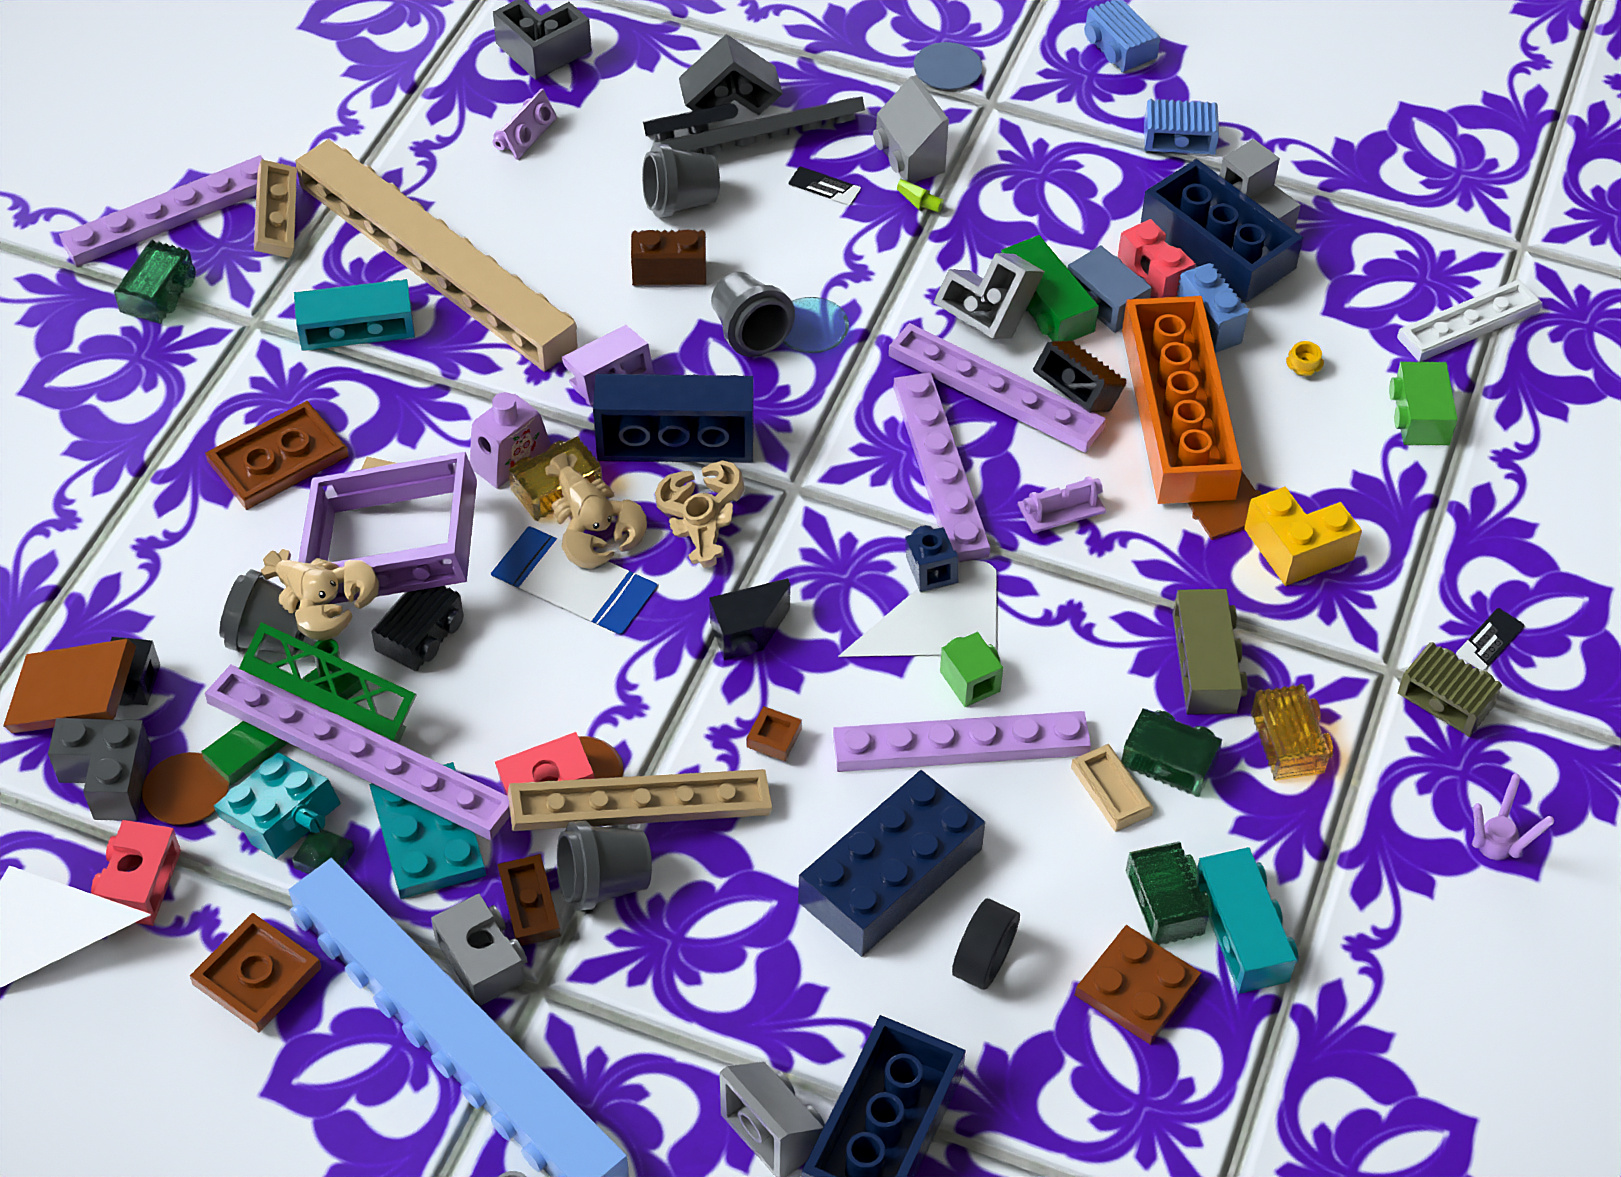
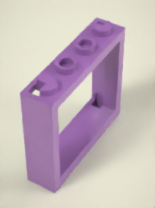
M466 452L312 478L298 562L310 564L316 558L328 561L336 512L453 493L448 543L348 560H362L372 567L379 580V590L376 597L467 582L477 478ZM322 486H327V490L324 491ZM348 560L336 561L332 563L337 564L338 567L344 566V562ZM344 582L339 584L336 597L328 604L349 602L344 593ZM360 592L354 595V601L357 600Z

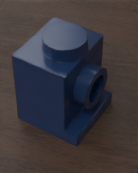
M924 525L916 528L911 535L905 536L906 559L920 592L959 583L958 555L956 550H953L944 527L933 529L931 526ZM942 565L944 567L943 569L927 572V569Z

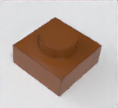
M763 706L746 738V748L786 761L802 730V719Z

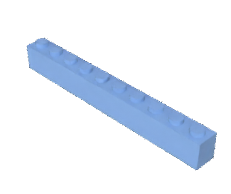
M332 858L288 889L293 908L289 911L297 925L304 931L310 928L318 936V944L324 953L332 960L338 957L346 965L345 971L352 982L360 989L366 986L374 994L373 999L376 1005L386 1017L396 1016L403 1024V1032L414 1046L420 1048L424 1045L432 1054V1062L444 1077L449 1078L453 1075L460 1082L463 1095L473 1107L479 1109L483 1106L492 1115L491 1122L503 1138L509 1140L513 1137L523 1147L521 1152L534 1170L540 1172L544 1169L551 1177H629L627 1155Z

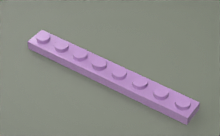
M232 664L205 692L208 704L489 840L495 837L511 816L507 795L238 669V667Z

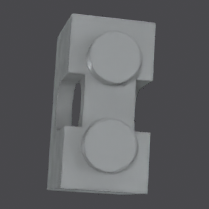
M479 893L431 917L435 941L470 998L479 1007L525 983L522 965L527 963V958L520 943L515 938L509 941L507 937H504L501 931L505 930L506 926L499 910L495 905L488 908ZM487 944H490L489 946H487V947H485V948L479 949V948H481V947H483V946H485V945H487Z

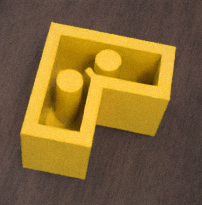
M1286 486L1252 498L1244 530L1285 586L1353 561L1362 533V529L1342 502L1306 514Z

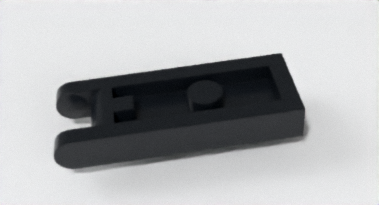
M728 103L643 121L645 135H653L654 141L674 138V131L688 128L689 134L710 130L708 123L735 118L738 115V108L735 104Z

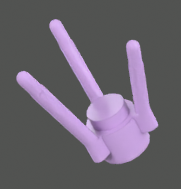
M1519 774L1512 775L1497 817L1489 819L1484 825L1482 805L1476 803L1473 807L1475 836L1472 845L1475 848H1479L1484 856L1493 860H1504L1510 855L1514 858L1520 857L1523 848L1554 823V818L1547 816L1518 839L1517 827L1508 817L1520 782Z

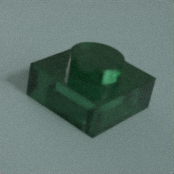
M318 827L320 832H310L292 858L295 869L310 874L330 858L343 869L355 849L353 841Z

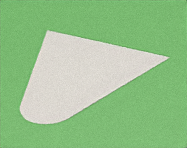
M980 560L958 562L959 583L920 592L917 588L838 657L941 655L942 647L957 637H966L975 632H979L987 645L992 644L996 649V569L991 564Z
M9 866L0 881V988L151 914Z

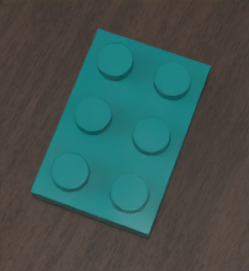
M454 762L444 764V766L456 771ZM373 783L369 784L400 899L486 876L484 862L474 832Z

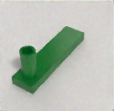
M334 639L318 640L314 644V647L341 659L338 643ZM315 656L317 668L303 677L307 681H313L326 676L320 659ZM328 663L331 673L343 670ZM352 673L334 679L339 695L346 699H349L363 689L359 677ZM328 682L318 685L331 691ZM242 721L201 752L203 759L226 779L231 786L287 745L288 742Z

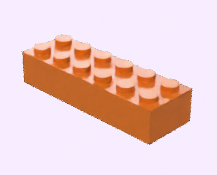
M1202 296L1127 299L1122 334L1157 504L1236 500L1242 466Z

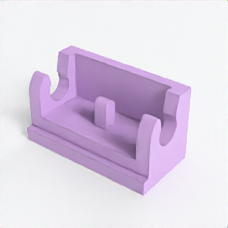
M627 325L562 356L564 366L575 376L569 380V383L586 400L589 406L594 403L596 374H654L649 344Z

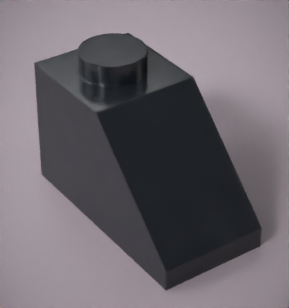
M788 578L709 597L710 624L724 660L734 657H747L754 652L764 650L790 610V582Z

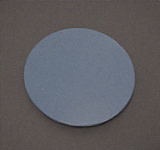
M941 42L923 48L916 55L914 71L919 79L929 86L943 90H955L969 86L979 78L982 72V62L977 53L967 46L952 42Z

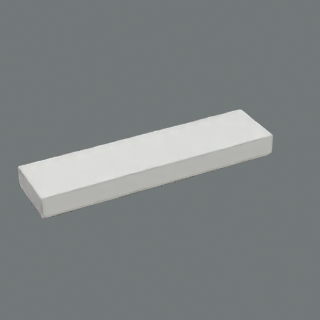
M1518 279L1400 328L1397 338L1417 361L1421 362L1540 311L1542 302Z

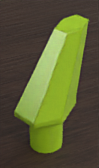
M903 179L899 180L897 190L918 210L922 211L923 208H927L938 213L941 211L944 199L931 195L930 190Z

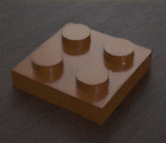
M252 912L190 975L192 985L260 1033L321 969V964L316 956Z
M1125 925L1076 986L1075 996L1151 1045L1198 984L1202 972L1130 926Z

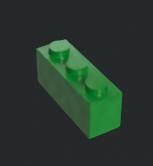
M1040 235L1001 250V253L1016 254L1045 271L1026 309L1037 322L1038 328L1043 335H1047L1051 341H1074L1095 332L1098 304Z

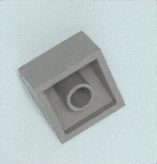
M914 75L908 78L877 113L876 129L873 131L876 147L879 150H883L889 158L892 170L895 173L898 172L903 180L914 183L945 173L949 119L919 77Z
M764 1061L727 1066L720 1071L721 1116L775 1177H787L806 1163L825 1123L813 1106L809 1104L804 1106L795 1096L794 1087L789 1079L780 1071L775 1074Z

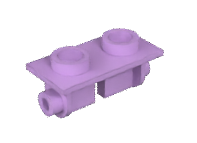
M540 89L533 98H528L523 102V107L511 118L512 120L501 130H497L494 133L492 143L498 150L511 149L515 159H520L557 119L544 89Z
M1090 476L1085 477L1083 481L1068 484L1062 490L1058 487L1040 493L1032 492L1029 494V498H1025L1017 503L1032 533L1106 513V509L1098 497V494L1103 492L1102 483L1099 478L1092 479Z

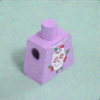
M507 392L499 393L493 397V407L476 418L472 423L470 464L474 472L496 489L551 448L541 414L518 395Z

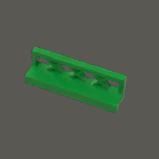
M262 622L238 668L397 742H400L405 732L406 726L403 723L417 694ZM267 634L282 642L287 658L271 664L257 657ZM290 645L304 652L293 656ZM313 655L320 659L326 676L313 681H307L301 678L295 661ZM328 663L343 670L331 673ZM289 664L292 673L279 667ZM352 673L359 677L364 694L348 700L339 695L334 679ZM367 681L382 688L370 692ZM328 682L331 691L318 685ZM390 691L404 698L394 720L378 714L373 700L374 696ZM367 699L370 709L357 703Z

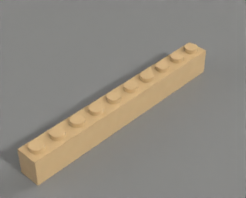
M327 139L295 160L300 187L542 371L546 372L561 361L562 356L578 348L577 325L571 315L561 312L554 307L543 294L534 292L517 275L510 274L499 266L493 257L484 255L466 237H460L443 220L436 219L425 211L419 202L410 200L400 192L396 185L386 182L369 165H363L355 159L346 148H341L330 139Z

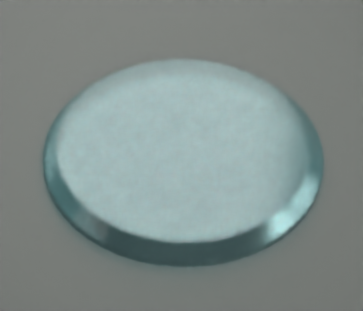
M804 297L792 301L795 308V320L790 333L783 341L786 346L800 352L819 353L838 346L845 339L849 330V320L840 306L830 300L818 297Z

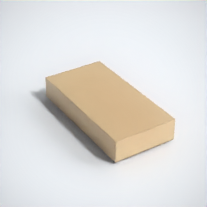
M1109 744L1072 759L1071 769L1115 832L1152 816L1154 807Z

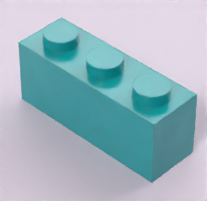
M407 279L294 292L296 326L302 351L415 338Z
M1250 847L1199 858L1194 883L1238 994L1289 983L1294 966L1299 960L1298 949L1294 939L1287 937L1282 926L1283 916L1281 907L1276 899L1271 900L1266 888L1267 876L1262 863H1256Z

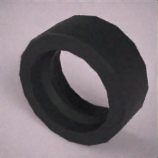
M985 898L972 916L960 941L952 966V975L982 990L987 989L997 976L1010 950L1019 925L1020 913L992 899Z

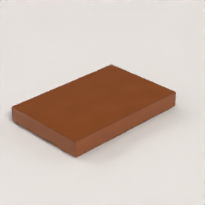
M308 401L205 452L207 462L246 510L349 457L345 444Z
M129 639L26 654L3 726L11 733L54 728L56 718L115 719L136 646Z

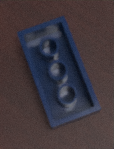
M1197 158L1145 191L1140 223L1152 219L1166 233L1165 242L1170 246L1180 248L1198 267L1207 263L1214 264L1213 268L1218 269L1217 273L1222 274L1221 278L1225 279V283L1229 284V288L1233 289V293H1236L1237 297L1245 303L1297 268L1303 237Z
M695 374L595 375L593 416L597 461L718 462L723 460L731 463H753V376Z
M920 770L799 874L798 903L858 955L863 957L982 850L985 821L923 770Z
M879 1015L802 1170V1177H916L962 1079L966 1050Z

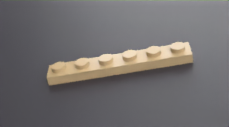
M765 769L510 783L507 791L513 831L566 828L568 823L573 821H587L590 826L768 816L772 810Z

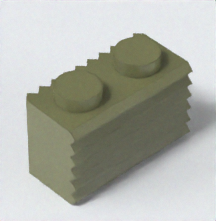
M1430 642L1403 674L1397 693L1471 737L1495 706L1502 684L1500 681H1495L1490 673L1473 668L1471 664H1465L1464 660H1459L1457 655L1451 650L1441 646L1436 647L1434 642Z

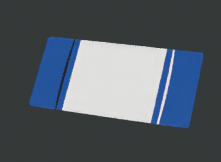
M531 526L525 529L491 572V576L619 635L624 632L657 587V583L609 561L592 569L578 567L568 560L561 547L562 540Z

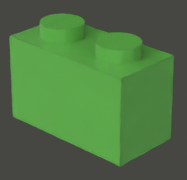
M1400 362L1397 376L1392 377L1390 380L1389 395L1391 400H1396L1397 406L1394 414V423L1396 429H1401L1403 445H1450L1458 419L1447 362Z

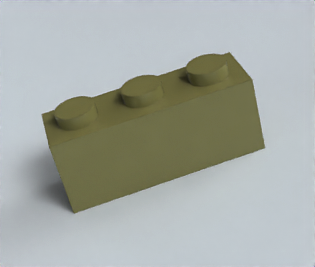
M1227 589L1177 590L1172 615L1187 715L1237 714L1240 698L1247 695L1248 684L1246 672H1240L1238 665L1242 660L1241 639L1234 638L1233 633L1237 624L1235 605H1229Z

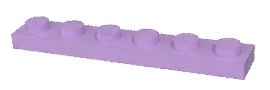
M259 155L60 233L61 243L77 267L256 196L258 166L263 157Z
M911 323L889 345L890 357L922 373L931 372L934 379L1086 453L1105 429L1106 418L1094 412L1089 413L1078 404Z
M931 372L894 378L893 389L938 527H944L953 550L957 552L958 562L989 557L990 545Z
M1085 711L833 727L837 772L1081 756L1090 752L1091 749Z

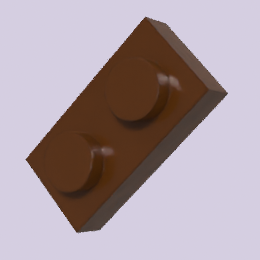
M541 854L497 864L514 937L520 945L525 946L561 937L560 926Z

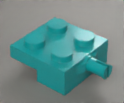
M278 752L272 758L264 761L242 783L230 789L227 795L213 807L220 819L243 831L251 845L277 859L308 831L313 833L320 832L318 827L324 828L325 817L337 808L341 802L328 778Z

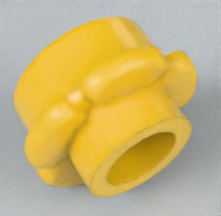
M1309 341L1296 343L1289 351V357L1286 358V364L1289 369L1301 376L1313 375L1314 371H1320L1324 365L1320 347Z

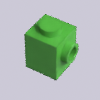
M979 632L966 637H957L942 647L940 673L964 707L1001 691L1003 666L1001 665L999 654L992 644H986Z

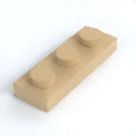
M261 159L257 172L254 251L286 258L291 257L294 250L297 167Z

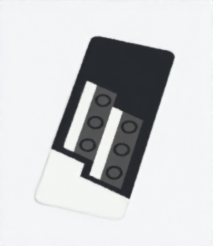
M799 167L788 182L791 186L846 205L852 203L861 187L804 167Z
M1497 608L1456 652V655L1475 668H1478V670H1485L1521 631L1524 623L1502 609Z

